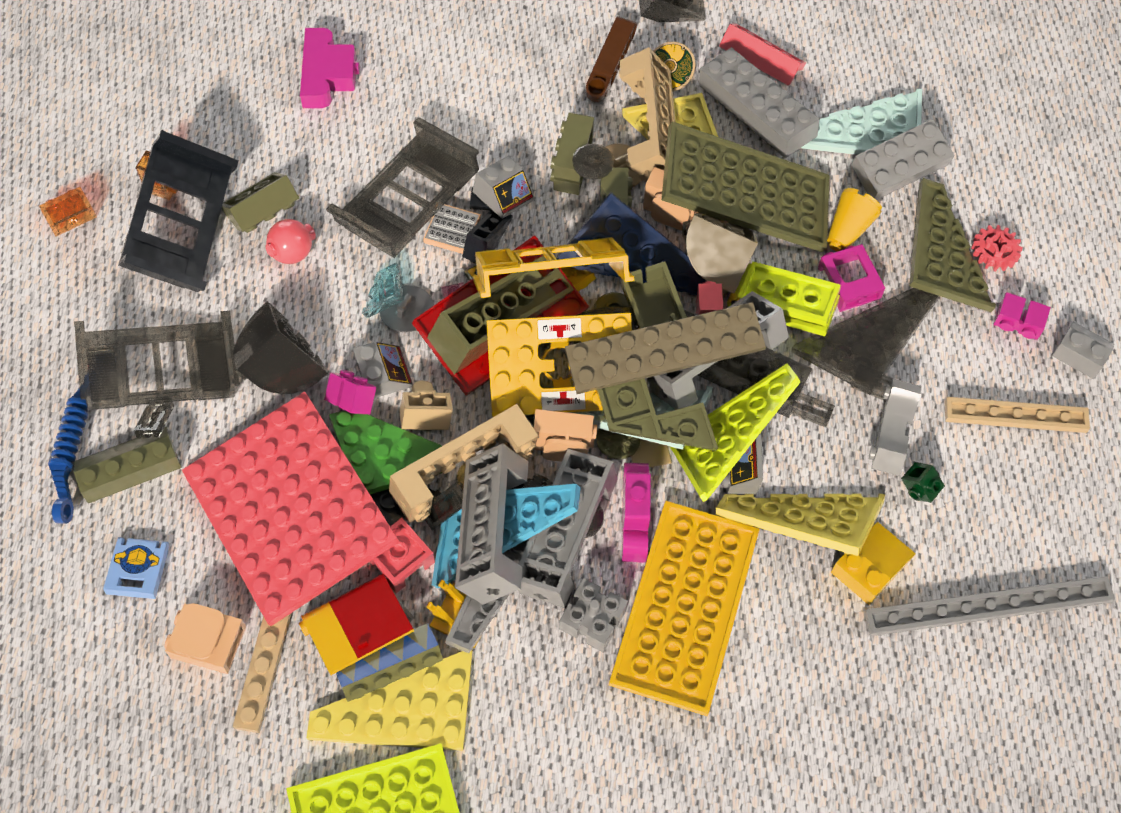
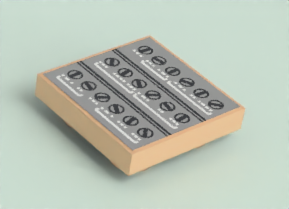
M438 203L423 238L424 243L463 254L466 236L481 220V215Z

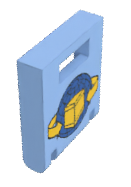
M118 537L103 588L106 595L156 599L168 554L169 543L162 541L161 547L158 548L159 541L128 538L125 545V538ZM121 579L144 582L142 588L123 586Z

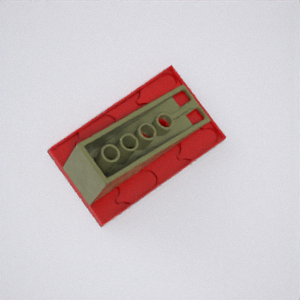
M534 235L514 250L544 246ZM543 254L520 256L523 263L547 261ZM560 268L489 275L491 297L481 298L473 279H471L413 320V326L430 349H432L435 356L446 368L465 396L490 380L486 320L577 316L588 310L589 305Z

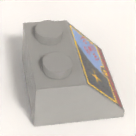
M510 156L476 173L472 192L502 219L534 200V195L524 169Z
M372 342L353 348L361 377L368 379L369 384L376 386L374 398L413 386L400 346Z
M761 434L758 435L723 479L722 487L726 488V494H754V497H756L763 481Z

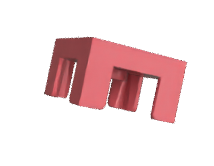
M400 518L390 526L400 542L369 562L372 566L376 565L384 574L395 593L406 586L405 579L423 565L426 570L435 563L433 552L403 518Z

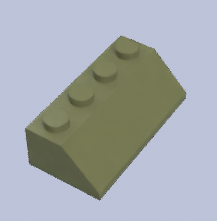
M167 427L74 461V475L80 493L88 504L182 468Z

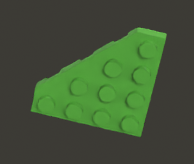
M345 410L329 414L338 444L369 494L389 489L390 476L442 447L440 444L368 414L349 413Z

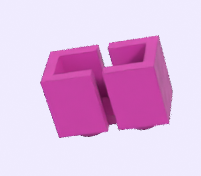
M1006 292L1000 302L993 325L1000 327L1004 331L1016 330L1025 338L1038 340L1045 329L1051 307L1031 300L1028 309L1024 311L1022 320H1020L1026 298Z
M340 370V373H330L324 400L339 406V408L349 413L370 415L376 386L369 384L366 378L354 376L355 373Z

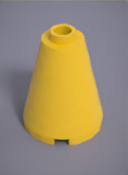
M846 188L841 193L827 238L829 247L836 252L851 246L882 212V206L876 199L867 193L864 196L857 194L859 190L855 188Z

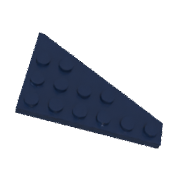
M612 192L609 193L568 242V244H577L578 241L612 237L628 255L629 272L641 269L643 283L647 282L645 268L664 261L678 292H687L697 296L698 284L707 282L693 268L686 253ZM575 251L560 252L556 259L580 256ZM609 262L571 266L578 270H587L596 274L621 278L609 265Z

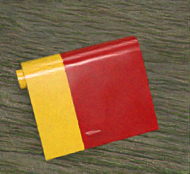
M383 573L301 616L303 621L299 622L304 635L310 634L330 675L414 632L411 623Z

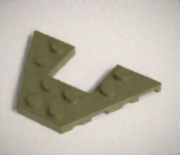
M672 313L664 323L675 321V314ZM645 378L597 390L609 431L713 451L718 449L703 402L656 415Z

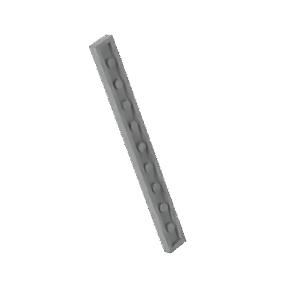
M1108 576L872 608L866 609L864 614L869 635L877 636L1112 603L1115 597Z

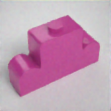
M305 28L300 99L303 108H325L332 102L330 91L355 90L356 75L360 74V65L356 59L354 45L334 44L333 34L327 28Z
M624 463L621 562L646 563L651 487V473H649L648 463Z

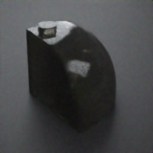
M268 301L255 312L244 326L233 351L236 373L242 379H249L259 388L272 393L291 394L301 392L318 383L328 374V371L318 355L313 357L314 353L310 349L311 345L300 332L295 335L294 329L288 323L289 320Z

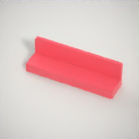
M737 23L729 25L719 45L726 51L732 47L756 68L786 85H790L797 71L803 70L806 62Z

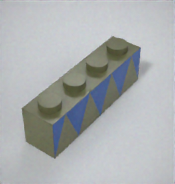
M427 623L415 628L414 632L338 671L336 675L346 700L349 702L361 698L376 689L384 688L401 678L409 677L426 667H431L442 661L443 658L439 645Z

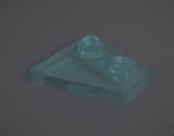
M397 263L377 272L374 285L368 294L371 298L369 306L362 309V314L366 318L404 301L401 267Z

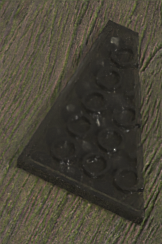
M911 288L830 327L826 337L815 334L794 344L792 353L871 395L938 301L939 296Z

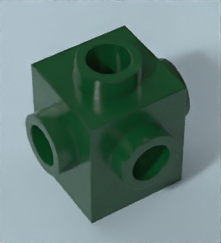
M914 462L901 478L908 489V494L916 501L932 503L945 487L939 472L933 465Z

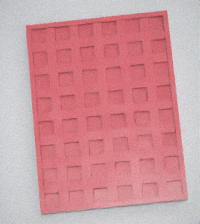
M305 391L182 469L216 533L270 626L400 542Z

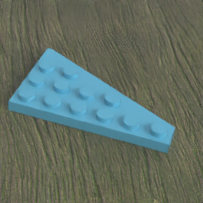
M577 484L506 490L502 553L577 512L581 487ZM456 494L445 496L443 513L448 507L449 499H453ZM462 507L441 522L431 584L435 588H440L438 584L441 580H444L446 584L456 580Z

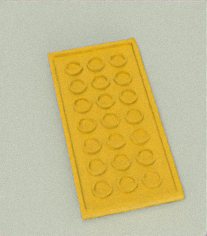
M665 500L609 686L708 716L760 528Z

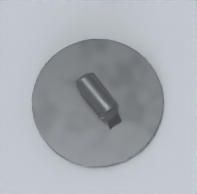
M412 285L400 286L388 292L382 299L379 308L380 317L383 323L394 331H416L412 324L413 320L434 306V303L429 293L424 289Z

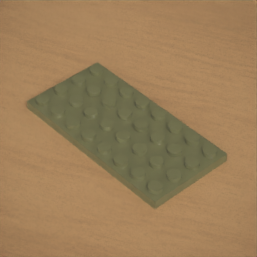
M671 122L668 126L662 201L819 252L827 249L830 175L694 128Z

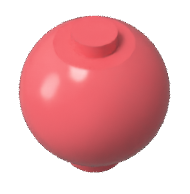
M284 219L278 221L270 228L267 234L266 251L269 256L281 263H298L309 254L312 241L316 238L315 231L310 224L303 225L297 220Z

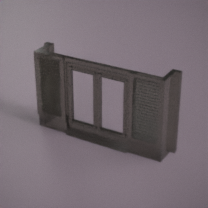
M420 117L413 122L416 136L343 209L333 203L326 208L327 212L332 214L335 222L393 258L416 236V233L457 191L459 192L479 171L476 157L479 154V150ZM406 167H409L444 188L429 202L393 180ZM388 186L424 209L409 223L373 200Z
M230 310L220 311V322L85 332L84 321H74L81 400L86 399L87 410L187 400L200 401L232 398L235 396V386H240ZM185 341L191 387L164 390L159 343ZM152 343L157 390L130 393L125 345Z

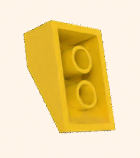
M877 522L871 528L859 555L845 553L836 562L831 573L870 605L916 553Z

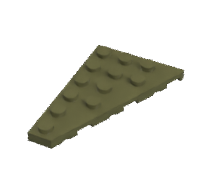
M923 178L919 183L909 286L992 312L996 308V304L991 302L987 293L989 288L983 279L978 262L973 260L969 248L971 246L965 238L961 223L953 215L951 210L953 205L947 197L944 184Z

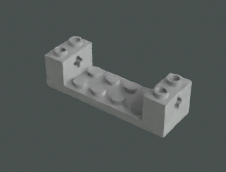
M752 291L728 308L753 302L765 345L772 350L789 338L783 309ZM716 362L649 377L647 379L651 392L675 410L688 407L698 400L692 378Z
M503 443L466 460L455 588L481 604L520 590L522 583V566L503 555L502 547L506 490L527 482L528 461Z
M567 449L552 486L577 484L581 487L578 511L529 539L519 562V565L522 566L521 589L518 590L519 594L566 608L574 589L570 576L601 498L610 500L618 480L613 461Z

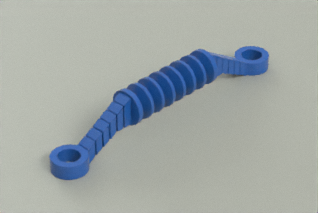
M100 351L96 359L97 370L66 403L68 407L65 408V416L61 419L63 424L59 426L60 433L56 436L58 441L54 442L56 450L51 452L53 458L49 459L48 462L59 497L52 506V518L57 524H67L73 517L74 507L68 483L70 472L73 469L71 462H74L76 459L74 455L78 452L76 445H79L81 442L79 438L83 435L81 428H84L86 425L84 420L88 418L87 412L90 411L93 394L116 369V356L112 351Z

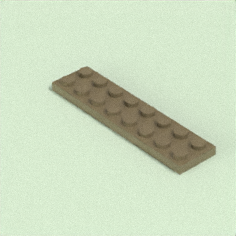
M751 302L565 346V352L576 394H581L765 350L766 345L754 304Z

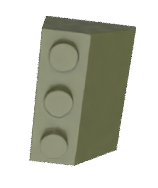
M274 172L223 202L221 210L237 230L248 233L256 229L259 222L263 220L269 221L276 217V212L279 210H287L295 205L294 201L298 200L299 196L287 175Z

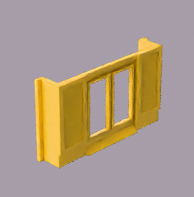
M612 237L578 241L577 244L510 250L508 248L475 252L477 275H473V281L481 298L491 297L489 275L609 262V265L624 282L634 281V276L629 272L628 255ZM575 251L580 257L557 260L553 253ZM543 254L547 261L523 263L520 256Z

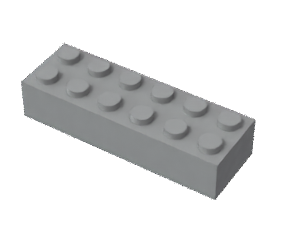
M732 47L700 68L699 86L784 158H787L818 136L820 119Z

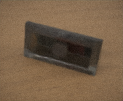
M456 482L433 499L431 512H429L430 515L424 519L431 530L437 528L462 509L464 490L462 482Z

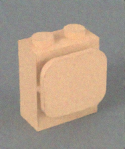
M654 167L646 182L643 209L651 211V217L659 223L678 230H686L688 225L690 226L694 215L699 212L662 201L664 170Z
M536 409L533 428L538 434L534 450L543 451V458L560 462L563 461L567 449L588 454L589 447H594V439H596L597 425L593 424L594 416Z
M184 603L182 610H179L175 616V627L172 634H169L166 638L165 652L170 658L228 674L246 629L243 620L222 614L219 610L194 603Z

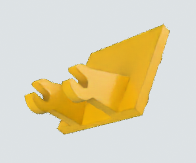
M441 580L438 585L446 594L442 605L434 606L432 602H428L426 607L434 615L429 626L448 636L467 595L456 589L454 582L447 585L444 580Z

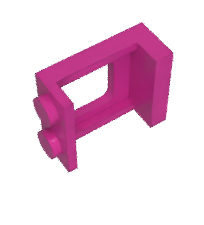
M863 244L848 246L842 251L829 252L821 257L818 265L819 272L824 270L830 282L841 285L839 292L840 300L837 305L840 312L882 298L885 286ZM859 259L867 277L849 283L844 282L836 266Z

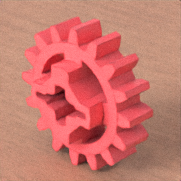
M988 225L986 230L980 229L973 239L971 249L975 250L973 257H979L978 264L984 262L986 269L989 266H993L994 271H997L998 267L1005 271L1008 266L1012 268L1015 262H1018L1023 247L1019 246L1021 240L1014 239L1016 233L1009 234V228L1007 227L1001 230L1000 225H997L995 229Z

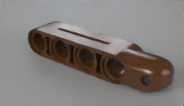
M616 17L586 83V96L592 102L602 101L606 97L620 69V60L625 58L637 29V22Z

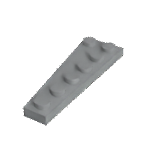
M529 539L502 554L519 564ZM509 594L485 604H481L467 595L446 638L445 644L470 653Z

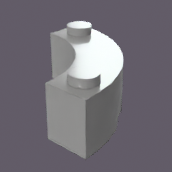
M892 379L890 386L886 385L883 393V399L886 402L875 446H871L868 459L872 460L871 469L897 476L901 475L907 457L909 442L908 434L910 428L907 427V424L911 425L913 423L921 395V386L897 379Z

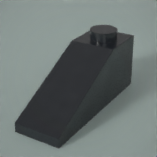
M491 209L468 232L462 257L476 264L475 252L495 250L513 215L510 214L502 219Z

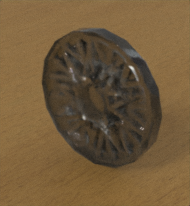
M586 144L576 150L573 155L572 164L577 174L594 180L607 176L613 170L614 158L608 148L599 144Z

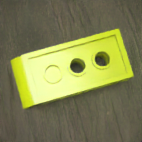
M752 261V264H748L735 293H730L727 305L728 307L753 291L783 309L786 326L826 337L840 300L839 292L841 285Z

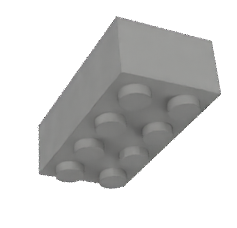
M931 119L856 155L851 166L867 194L878 200L948 166L955 155L934 119Z

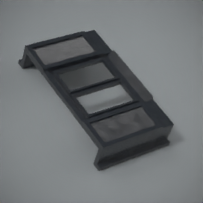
M161 130L151 147L118 266L195 292L205 291L207 282L203 281L207 261L229 178L237 169L239 160ZM155 182L206 201L201 221L150 203ZM147 210L197 228L198 233L193 250L142 232Z

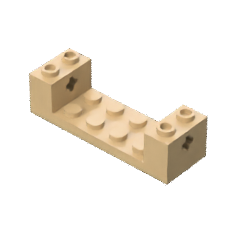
M650 47L620 60L619 70L621 80L626 82L634 93L644 98L647 104L648 112L646 113V118L649 123V140L628 148V158L626 160L628 168L645 182H647L654 167L664 170L668 126L672 121L676 122L670 69Z
M516 404L390 476L389 493L409 524L415 520L421 522L431 512L433 495L426 485L431 483L436 475L442 472L443 474L449 473L456 467L457 463L461 461L466 462V460L476 456V452L482 449L486 451L496 445L497 442L499 444L503 443L527 460L533 455L532 452L536 446L538 434Z

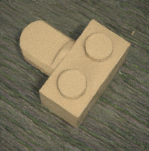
M428 381L415 382L412 386V392L402 393L399 412L401 429L449 430L453 411L450 393H436L432 383Z

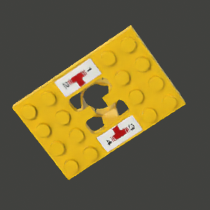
M631 313L486 320L492 417L516 404L524 415H534L536 409L565 413L603 411L597 390L576 394L575 387L571 386L570 379H572L571 373L566 378L559 377L554 379L546 373L555 371L554 359L545 360V357L552 349L557 348L560 350L565 348V346L569 345V341L586 342L632 331ZM540 343H551L540 359L538 357V345ZM542 372L548 379L552 380L553 388H542L540 386L539 376Z

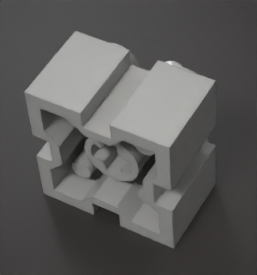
M583 578L574 594L573 604L575 606L570 603L568 604L559 620V630L576 639L579 634L586 636V644L604 653L613 636L614 626L612 624L618 627L627 610L628 601L612 592L609 593L608 597L601 594L600 586Z

